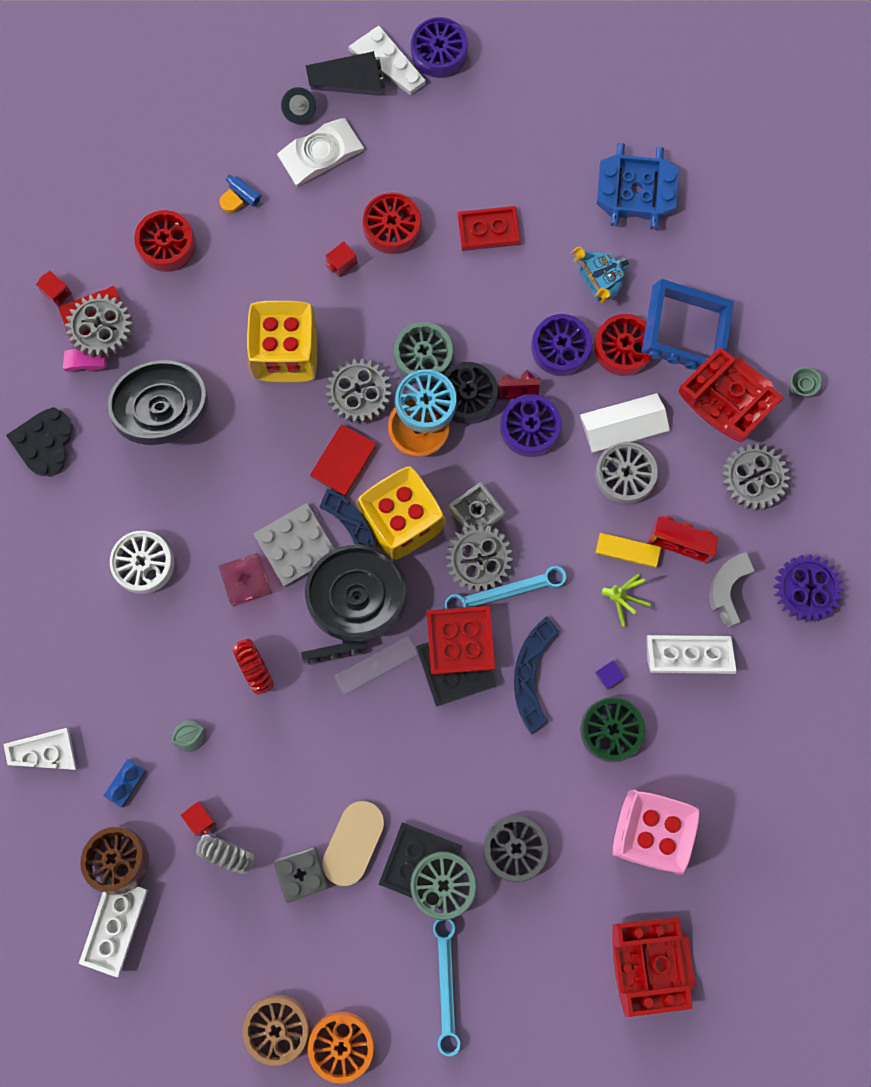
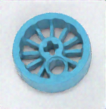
M418 370L406 376L399 384L395 395V407L399 418L407 427L417 432L431 433L444 428L452 420L457 408V394L451 381L443 374L434 370ZM420 381H427L426 390L423 389ZM431 382H436L437 384H436L435 387L430 391V390H429V389H430V383H431ZM414 383H417V384H418V387H419V389H420V392L417 391V390H416L414 387H412L411 385H413ZM440 386L445 388L444 391L435 394ZM407 390H409V391L412 392V393L404 394V392L407 391ZM448 395L450 401L440 400L438 398ZM424 399H428L429 404L425 405ZM407 400H414L416 404L410 408V406L405 405V402ZM437 405L449 406V409L445 412ZM433 410L437 411L443 417L439 420H436ZM421 411V422L413 420L415 416ZM426 413L430 414L433 422H424Z

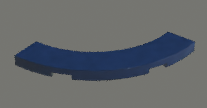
M327 488L319 506L320 509L330 513L344 525L354 545L376 547L373 533L363 515L346 498Z
M547 616L535 626L526 638L519 652L514 670L513 683L516 705L523 723L530 734L548 722L536 696L535 675L544 649L560 632Z

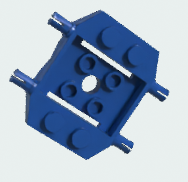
M618 143L617 154L600 161L596 204L611 216L610 224L614 226V223L615 226L619 225V217L637 216L642 219L651 220L650 229L653 230L654 228V230H657L659 228V220L676 210L679 167L663 158L664 147H661V149L660 146L656 147V158L624 155L625 144L622 143L621 146V143ZM621 170L619 204H617L619 171ZM655 173H658L656 206L652 207ZM633 186H639L642 189V191L640 193H635L632 191L631 188Z

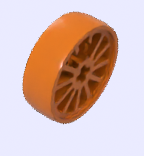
M340 1011L328 1014L315 1025L309 1036L307 1046L308 1058L314 1071L323 1079L337 1084L352 1082L361 1077L372 1063L375 1052L373 1032L369 1025L354 1013ZM336 1021L334 1029L332 1030L328 1023ZM353 1023L360 1028L355 1034H353ZM340 1024H346L350 1029V1033L341 1035L338 1033L337 1027ZM322 1028H326L333 1040L319 1035V1031ZM359 1034H365L366 1041L351 1042ZM319 1039L331 1046L316 1048L315 1042ZM340 1042H343L344 1047H347L343 1053H340L339 1048L335 1047ZM367 1045L368 1053L364 1054L352 1047ZM331 1051L322 1061L318 1060L316 1053ZM350 1053L364 1058L363 1064L358 1066ZM331 1057H334L335 1060L332 1068L328 1071L322 1065ZM345 1058H348L355 1071L347 1073ZM338 1059L342 1061L343 1074L334 1073Z

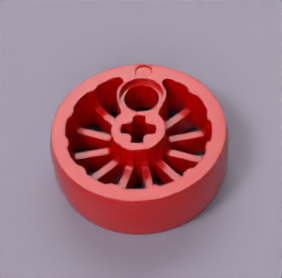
M390 192L378 195L368 203L363 213L362 226L365 238L373 248L386 254H398L410 249L416 243L421 233L422 222L418 207L409 197L400 193ZM389 205H393L392 211H389ZM380 208H385L386 213L380 210ZM406 213L409 216L407 219H403L400 215ZM370 222H376V223H378V224L369 226V225H370ZM405 227L413 228V231L410 233ZM381 229L376 236L373 235V231ZM401 232L406 238L401 240L398 233ZM385 233L388 234L386 241L380 240ZM395 235L398 242H390L391 236Z
M159 210L148 214L139 222L134 235L135 247L140 258L146 265L157 271L170 272L180 269L190 261L195 251L196 239L190 223L182 215L174 211ZM165 222L164 229H160L158 224ZM169 223H175L174 226L171 229H169ZM153 226L158 230L156 233L150 231ZM147 234L154 239H144ZM181 234L184 236L182 239L176 240V235ZM143 245H152L146 249L143 248ZM172 250L179 252V254L175 256ZM168 252H169V253L171 254V256H172V258H170V259H167V253H168ZM163 253V259H158Z
M619 314L607 319L599 327L594 340V352L597 361L606 371L619 376H629L640 372L649 364L652 356L638 353L634 349L636 346L643 347L646 321L632 314ZM617 325H623L622 334H620ZM627 325L634 327L631 334L627 333ZM612 328L616 337L608 333L607 330ZM637 330L643 334L637 338L633 337ZM602 336H604L612 342H603ZM623 342L627 343L626 347L622 346ZM602 347L613 349L605 352ZM617 353L613 360L607 357L609 355ZM619 356H621V364L615 363ZM625 356L628 358L631 365L625 364Z

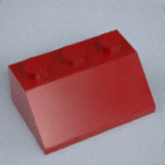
M658 516L648 544L707 564L716 554L718 536L713 535V532L706 529L701 531L694 529V526L689 523L682 522L680 524L674 522V519L669 516Z

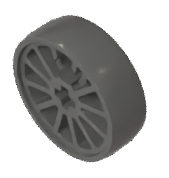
M513 815L498 820L490 827L484 839L483 853L488 867L498 877L509 882H524L538 875L544 868L548 859L549 844L545 832L535 821L524 816ZM512 822L513 833L508 828H505L504 825ZM517 822L525 824L519 838H517L516 832ZM528 827H531L536 833L522 841ZM501 831H506L510 835V839L506 844L498 841V834ZM537 836L539 837L541 846H526V843ZM492 838L500 848H490ZM518 843H520L521 846L519 849L521 850V853L518 854L515 852L514 854H512L511 844L517 845ZM541 849V856L538 859L527 853L526 850ZM491 851H506L504 855L494 861L490 854ZM524 855L537 861L533 869H530L523 858ZM509 856L503 871H501L496 866V863ZM519 858L528 870L527 873L519 875L518 868ZM512 859L515 860V875L506 873Z

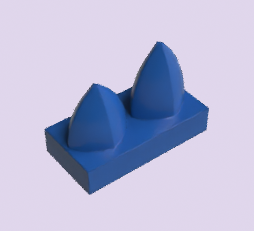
M127 759L103 796L123 808L147 770Z

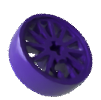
M434 17L425 20L415 29L411 38V56L415 66L422 73L430 77L444 78L457 73L463 67L468 55V39L464 29L457 22L449 18ZM423 52H429L431 54L427 56V54H424ZM451 54L456 55L458 57L454 59ZM447 58L449 63L444 64L443 60ZM435 60H439L440 65L434 64Z
M556 314L544 319L536 327L531 341V352L537 365L545 372L555 376H567L580 370L587 363L592 350V338L589 329L580 319L568 314ZM558 325L566 326L564 333H560ZM554 326L556 336L548 329L549 327ZM569 327L576 330L570 336L567 335ZM544 332L551 340L542 338L540 335ZM578 334H580L583 338L581 340L571 341ZM538 342L549 346L540 348ZM560 342L561 344H565V347H563L562 345L558 346V343ZM585 345V349L582 350L573 346ZM552 351L546 357L541 354L544 352ZM572 354L574 360L567 361L563 356ZM556 355L554 363L548 361L550 358Z
M533 394L520 396L510 402L504 409L500 421V432L505 444L514 453L525 457L540 456L551 450L557 443L562 429L561 417L556 406L548 399ZM518 407L521 408L520 415L514 411ZM532 407L535 413L528 415L524 412V409ZM539 407L543 408V410L538 414ZM545 412L551 415L550 418L540 421ZM509 415H512L520 422L509 421ZM529 422H532L533 429H530ZM554 422L555 427L551 428L541 425ZM507 426H513V427H519V428L516 429V430H513V431H510V432H509V430L507 429ZM540 431L553 433L554 435L548 438ZM522 433L517 440H513V438L511 437L513 435ZM527 436L526 446L519 444ZM537 436H539L546 443L540 445ZM530 437L533 438L536 447H529Z

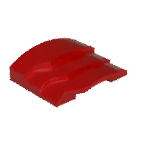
M721 347L680 386L678 391L686 403L702 419L719 432L740 443L784 399V396L774 389L773 382L756 372L741 357H732Z
M680 917L613 924L612 949L614 970L625 1017L693 1009L691 991L696 982L691 961L689 937L681 931Z

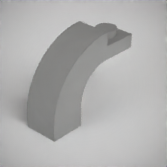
M747 552L727 561L716 572L710 585L709 601L712 611L721 610V620L724 624H727L728 628L740 623L731 601L730 592L732 585L736 580L749 576L754 572Z

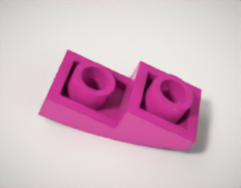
M81 349L64 351L63 369L66 372L86 369L91 372L107 367V356L105 353H102L101 358H98L96 353L91 358L88 352L83 355Z

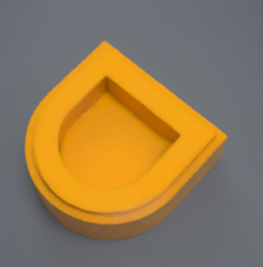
M231 189L220 198L221 209L226 213H234L244 205L243 201Z

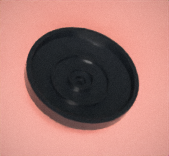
M158 360L136 366L121 376L110 391L107 407L115 429L123 437L138 444L160 445L184 437L201 422L207 409L208 396L202 378L194 369L180 362Z
M347 545L325 554L313 566L306 580L305 600L312 620L325 633L340 640L365 641L382 635L399 620L407 601L406 580L396 560L391 559V556L381 549L369 545Z

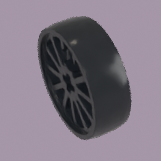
M461 362L453 365L443 374L458 389H455L457 401H460L457 403L456 412L452 420L462 424H474L486 419L493 412L498 401L499 388L494 375L489 369L475 362ZM468 374L472 380L465 382L461 378L462 375ZM475 374L480 375L477 381H475ZM455 375H458L457 382L452 379ZM483 379L489 383L477 388ZM440 386L438 393L444 391L445 388ZM488 389L492 390L491 395L480 393ZM466 390H469V392L471 393L470 396H467L465 392ZM445 396L438 398L440 400L450 401V398L446 399ZM479 399H485V400H491V401H490V403H488L487 405H485V404H484L482 401H480ZM474 402L477 405H479L483 410L477 411ZM465 404L464 412H458L459 407ZM468 404L472 408V414H467ZM440 405L445 412L448 411L449 406Z

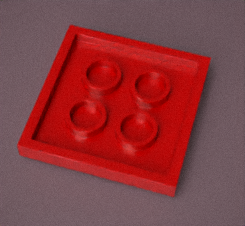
M490 606L426 611L431 675L495 670Z

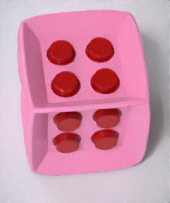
M629 790L620 813L612 855L647 867L670 871L676 875H684L697 834L700 809L660 795Z

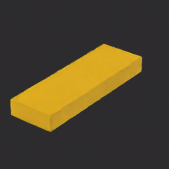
M600 533L595 554L656 568L661 547Z

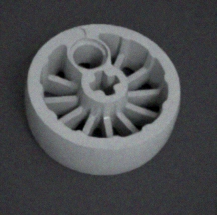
M621 442L607 448L600 456L595 468V480L600 492L610 501L622 505L635 504L645 499L653 490L658 477L657 464L652 454L643 446L632 442ZM620 452L627 453L626 462H624ZM631 453L637 455L632 463H630ZM616 455L618 459L610 458V456ZM639 458H641L645 462L638 466H634L635 463L639 460ZM606 465H615L617 471L614 473L609 472ZM645 467L649 469V473L637 471ZM625 470L629 471L627 477L623 476ZM638 477L649 478V484H646ZM616 479L618 482L610 489L606 483ZM633 481L643 487L644 490L639 493ZM620 484H623L622 495L615 492ZM628 484H630L634 495H626Z

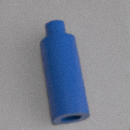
M232 175L226 177L229 188L252 207H255L261 201L262 195L238 176L233 177Z

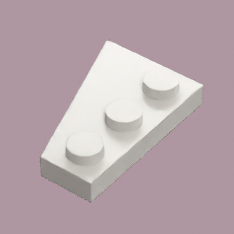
M69 728L4 744L8 765L77 770Z

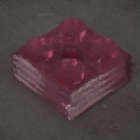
M258 553L219 565L225 589L232 606L272 593L261 557ZM244 575L250 577L247 580V584H244L243 581H240L243 579L242 576Z

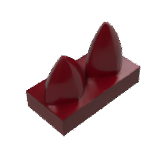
M528 370L521 375L520 379H514L509 374L504 375L501 380H498V399H516L529 394L539 395V378H535Z

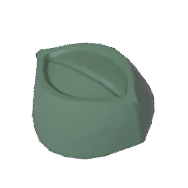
M809 367L797 369L791 377L788 392L801 397L816 394L821 387V374Z
M194 720L182 721L175 727L171 743L185 752L195 751L203 744L206 729Z

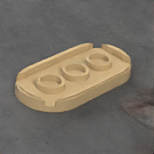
M358 801L349 805L343 812L323 857L324 873L332 883L339 886H349L356 883L363 876L384 828L383 815L377 806L370 802Z

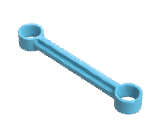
M553 566L543 575L465 597L453 594L446 599L445 609H448L449 601L454 598L461 600L463 608L546 586L557 589L564 584L566 573L561 567ZM555 570L562 574V582L560 584H552L548 580L547 576L551 571Z
M437 919L433 924V932L438 938L442 1034L438 1039V1048L443 1055L453 1056L460 1049V1039L455 1033L451 937L455 932V926L451 919L447 920L452 926V931L446 937L440 936L436 931V926L442 920ZM449 1035L454 1036L458 1043L457 1048L452 1052L445 1051L441 1046L442 1039Z

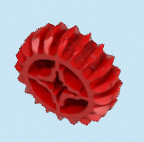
M249 638L237 642L233 646L232 651L249 686L257 695L268 692L269 689L273 688L274 682L255 644Z

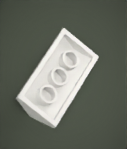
M657 393L580 415L592 453L606 450L617 443L634 442L670 431L665 407Z
M647 635V662L650 673L736 674L731 636Z
M110 877L106 885H111L112 877ZM137 886L133 890L121 895H106L102 893L79 964L117 978L120 977L148 889Z

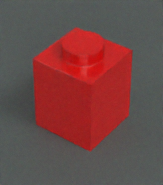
M344 241L325 255L326 267L332 274L336 273L339 277L358 263L357 255Z
M50 270L43 274L36 283L39 290L56 306H59L72 293L68 286Z
M197 801L180 815L195 836L210 833L214 829L212 825L216 823L215 819L200 801Z

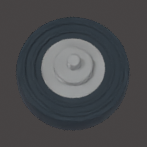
M294 87L284 94L281 100V110L285 118L290 122L303 124L314 116L316 101L312 93L307 89Z

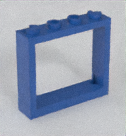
M660 279L652 285L642 353L652 356L653 359L661 358L667 360L670 364L685 365V368L691 370L698 369L708 359L657 343L664 297L719 313L714 352L719 347L725 351L727 350L733 300L665 279Z

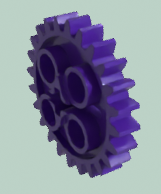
M811 554L807 556L806 560L803 555H800L798 560L793 557L790 560L791 564L789 562L783 564L785 569L780 568L778 570L782 576L775 577V580L780 583L773 586L779 589V592L775 593L774 596L781 597L777 604L784 603L785 605L782 611L789 609V617L797 614V621L804 617L806 623L811 620V617L814 622L819 621V616L823 620L827 618L826 613L829 615L834 613L832 608L836 609L839 607L835 601L843 599L838 593L844 591V589L838 587L843 581L836 580L840 573L832 572L835 567L834 565L828 568V560L821 563L820 556L813 560ZM795 573H799L802 576V582H798L794 578ZM816 574L823 578L822 584L816 581ZM808 585V588H812V591L809 592V589L805 588V586ZM794 593L802 597L801 603L795 601ZM815 595L821 596L822 604H818L815 601Z

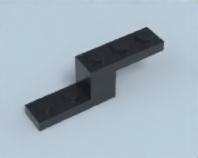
M342 640V644L303 651L301 656L304 663L308 662V665L321 663L320 659L329 658V661L341 659V655L345 654L350 656L361 655L362 651L366 650L364 641Z

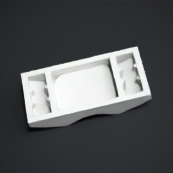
M341 118L325 123L317 131L306 137L295 139L277 155L296 187L363 152L364 147L346 119Z

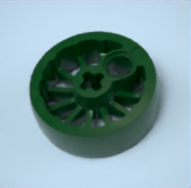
M609 697L595 702L586 710L580 724V735L585 748L594 757L605 762H620L632 757L642 746L645 738V723L641 713L633 704L621 698ZM608 705L617 706L614 719L611 717ZM599 707L605 708L608 721L597 711ZM620 707L627 710V713L618 721ZM592 714H595L604 724L590 722L589 719ZM631 714L635 722L622 725V722ZM588 725L601 728L602 731L588 734ZM615 725L617 733L610 735L608 727ZM637 726V734L624 731V728ZM622 734L635 737L636 740L633 746ZM599 735V737L595 741L594 746L590 740V737ZM601 738H606L610 741V748L608 750L600 748L599 741ZM618 738L629 748L627 752L622 753ZM616 745L618 755H610L609 753Z

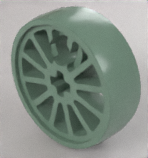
M429 322L411 324L404 328L395 340L393 347L394 363L403 377L418 371L419 368L420 370H426L424 365L428 363L435 365L430 370L444 374L453 362L454 349L452 341L445 330L436 324ZM422 333L430 334L427 342L423 341ZM419 334L420 342L417 343L412 335ZM434 336L440 339L433 345L430 344ZM406 339H409L414 347L404 344ZM442 344L446 347V349L434 350ZM402 348L412 353L400 354V349ZM423 350L427 355H423L420 351ZM437 355H447V357L445 358V360H443V359H441V358H438V357H436V356H437ZM411 358H413L412 360H410V361L407 362L406 364H404V362L401 361L402 359H411ZM417 362V365L414 370L408 369ZM420 381L421 384H427V381Z
M436 852L423 858L415 867L411 877L410 889L416 906L425 915L438 920H449L462 915L471 906L476 895L477 883L473 869L465 859L451 852ZM440 859V876L433 868L431 861ZM443 859L453 860L447 875H444ZM459 863L464 869L450 878L455 864ZM428 865L436 879L421 873L422 869ZM467 873L469 882L453 883L455 879ZM421 876L433 882V885L418 886V877ZM448 880L447 886L449 889L447 891L445 889L440 891L438 889L440 886L438 881L444 882ZM470 886L469 894L465 895L455 890L454 887ZM428 889L423 894V898L420 899L417 890ZM430 892H435L439 896V901L434 905L426 901V896ZM452 892L466 899L461 906L457 904L451 895ZM446 896H449L456 910L447 912ZM443 902L444 912L441 913L434 911V909L438 908Z

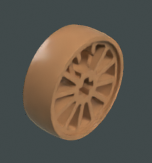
M280 994L270 995L256 1002L248 1011L243 1022L242 1036L247 1051L255 1060L268 1066H282L295 1060L305 1049L310 1036V1021L304 1007L295 999ZM273 1003H280L282 1005L278 1018L276 1017ZM269 1005L272 1020L263 1012L262 1006ZM285 1005H287L293 1011L283 1020ZM259 1013L268 1024L254 1021V1015ZM295 1013L298 1014L301 1021L286 1024ZM251 1025L265 1028V1031L251 1034ZM273 1025H275L276 1028L279 1026L281 1027L279 1036L277 1033L273 1034L271 1032V1030L274 1028ZM301 1025L303 1034L289 1031L288 1028ZM266 1035L267 1038L256 1047L252 1038ZM293 1037L300 1038L301 1042L298 1047L295 1046ZM270 1040L271 1046L268 1055H266L260 1049ZM287 1040L290 1043V1050L284 1052L279 1049V1041ZM273 1049H274L275 1053H276L278 1056H280V1057H273V1056H272Z

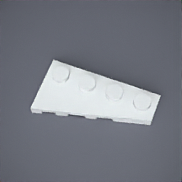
M377 26L348 46L349 51L353 54L374 51L375 57L380 58L382 68L378 69V72L389 77L391 82L409 95L426 85V80L380 26Z

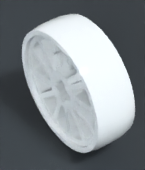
M134 531L126 534L112 549L110 555L112 575L118 584L130 592L137 594L155 592L161 589L173 574L175 564L173 551L161 536L153 532ZM139 540H143L141 551L137 545ZM148 541H155L146 552ZM132 543L136 551L135 554L127 549ZM158 546H162L163 551L151 555ZM123 551H126L132 558L121 557ZM161 556H166L165 563L153 561ZM141 559L145 560V561H144V562H145V565H144V566L140 565V564H141V563H140V560H141ZM121 561L131 562L130 564L119 568V563ZM157 566L165 567L162 573ZM132 568V570L123 579L121 572H124ZM151 570H156V577L153 580L147 579V573ZM137 572L135 585L129 583V580ZM141 577L147 585L140 586Z

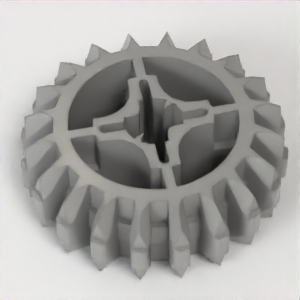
M202 835L201 840L197 844L196 854L199 857L228 870L247 874L254 864L255 855L252 852L212 835Z

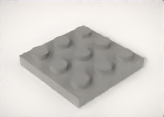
M307 503L253 533L284 588L309 574L320 558L334 550Z

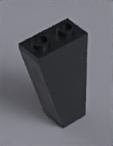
M374 51L305 65L311 90L383 95L382 89L385 88L383 76L379 77L378 69H382L380 58L375 57Z

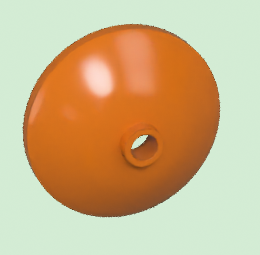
M424 399L425 405L429 404L428 399ZM407 400L405 402V405L410 406V408L416 404L414 400ZM395 407L388 420V433L394 446L402 453L413 457H425L437 452L444 445L449 434V423L438 431L417 434L401 421ZM433 410L436 420H439L443 417L437 411ZM420 411L413 420L421 422L422 412ZM429 413L425 414V423L433 422Z

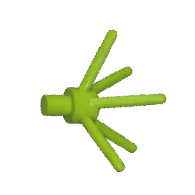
M636 574L621 587L614 585L611 589L605 587L602 589L603 596H608L610 600L616 602L622 627H625L626 624L621 604L632 614L635 615L637 613L624 599L647 607L651 606L648 602L626 595L627 589L646 582L645 578L636 581L640 574Z

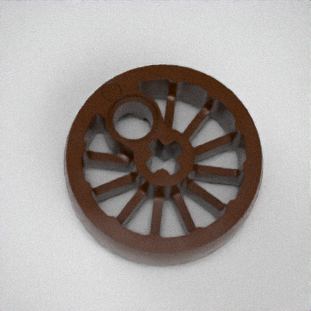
M122 827L103 829L92 836L85 845L80 861L81 872L86 882L93 889L106 895L125 894L137 887L145 877L149 866L148 849L144 841L129 829ZM126 837L127 839L121 847V839ZM112 838H115L114 849L109 842ZM133 842L135 847L127 851ZM104 843L108 849L105 853L99 850ZM99 853L102 855V860H94L95 854ZM137 853L136 858L128 859L129 857ZM94 865H103V867L93 872ZM128 868V873L121 877L120 874H122L123 870ZM105 873L101 881L98 882L96 878ZM112 876L111 885H106L108 880Z

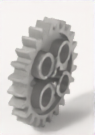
M98 294L97 299H94L92 295H89V301L82 298V305L75 303L77 309H70L73 316L66 317L70 323L65 324L68 330L66 332L67 336L71 337L69 341L71 344H74L76 350L81 349L83 355L88 352L91 358L95 353L98 358H101L102 353L109 357V351L112 350L113 353L117 354L116 348L123 349L122 342H129L126 336L132 335L129 330L133 328L130 322L132 317L128 314L127 307L124 308L122 301L118 303L116 297L110 301L108 294L102 299L101 295ZM96 312V315L93 317H88L89 314ZM110 317H116L113 321H108ZM85 331H91L88 335H83ZM105 335H111L106 340L102 339Z
M353 359L351 365L345 361L346 367L343 368L338 365L339 372L332 371L334 378L328 377V382L331 384L326 385V390L330 391L326 393V398L330 399L328 405L333 406V413L339 411L338 418L345 415L346 422L350 418H353L354 424H356L357 419H361L362 424H364L365 418L372 422V415L379 418L378 411L385 412L384 405L390 404L387 398L391 397V392L388 391L391 389V384H386L389 382V377H383L385 370L379 371L378 364L372 367L371 360L367 365L364 364V359H361L360 364H357L356 360ZM363 375L369 377V379L365 382L359 380V378ZM343 383L351 385L348 389L340 388ZM356 389H359L362 393L358 394ZM375 393L377 397L371 400L367 398V395ZM351 401H357L358 405L356 407H350L348 406V403Z
M748 444L745 450L743 447H740L738 453L733 451L731 454L732 458L728 457L726 459L728 464H725L722 469L727 472H723L721 477L727 479L722 482V485H728L725 493H732L729 498L730 500L735 497L738 499L736 505L744 502V509L750 504L752 510H755L757 505L763 510L765 504L770 508L773 502L777 503L780 500L778 496L783 497L785 495L783 490H786L788 485L784 482H787L790 477L784 476V474L789 469L782 468L786 461L779 462L781 455L774 456V449L767 452L766 445L759 449V445L756 444L752 449L751 445ZM755 460L762 461L764 467H758ZM737 469H743L746 476L739 475ZM771 469V472L762 474L758 479L754 478L744 485L739 484V482L748 480L752 475L757 476L763 471ZM765 478H770L773 481V485H768L765 482ZM747 487H753L755 494H750L747 491Z
M479 523L476 529L473 524H470L469 531L463 527L462 535L456 532L457 539L450 538L453 546H446L450 554H446L444 557L450 559V561L445 563V565L452 567L448 571L449 575L455 574L453 580L455 582L460 580V587L466 584V589L469 591L472 586H474L476 592L479 591L480 586L487 591V585L489 584L495 588L494 581L502 583L500 576L507 577L508 575L504 570L511 569L507 562L512 561L513 558L507 556V554L511 553L512 550L505 548L510 543L507 540L502 541L505 535H498V529L495 528L491 532L490 525L483 529V525ZM487 540H490V548L487 550H483V543ZM466 545H470V553L467 555H463V547ZM496 552V555H495V556H488V555H490V554ZM477 554H481V555L483 556V557H480V561H479V562H477V561L475 560V558L478 557ZM463 559H471L464 563H461V560ZM489 561H495L494 568L491 570H487V563ZM474 565V573L467 575L466 569L468 566Z

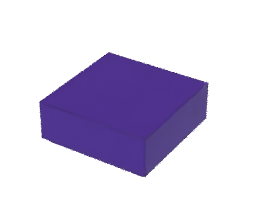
M613 660L595 672L607 690L625 678Z

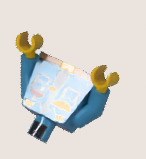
M576 247L571 252V254L577 256L573 260L575 263L582 261L578 271L596 301L602 298L600 303L604 304L606 300L615 298L622 287L624 278L622 271L630 267L628 260L623 257L616 261L611 253L584 251L581 247Z

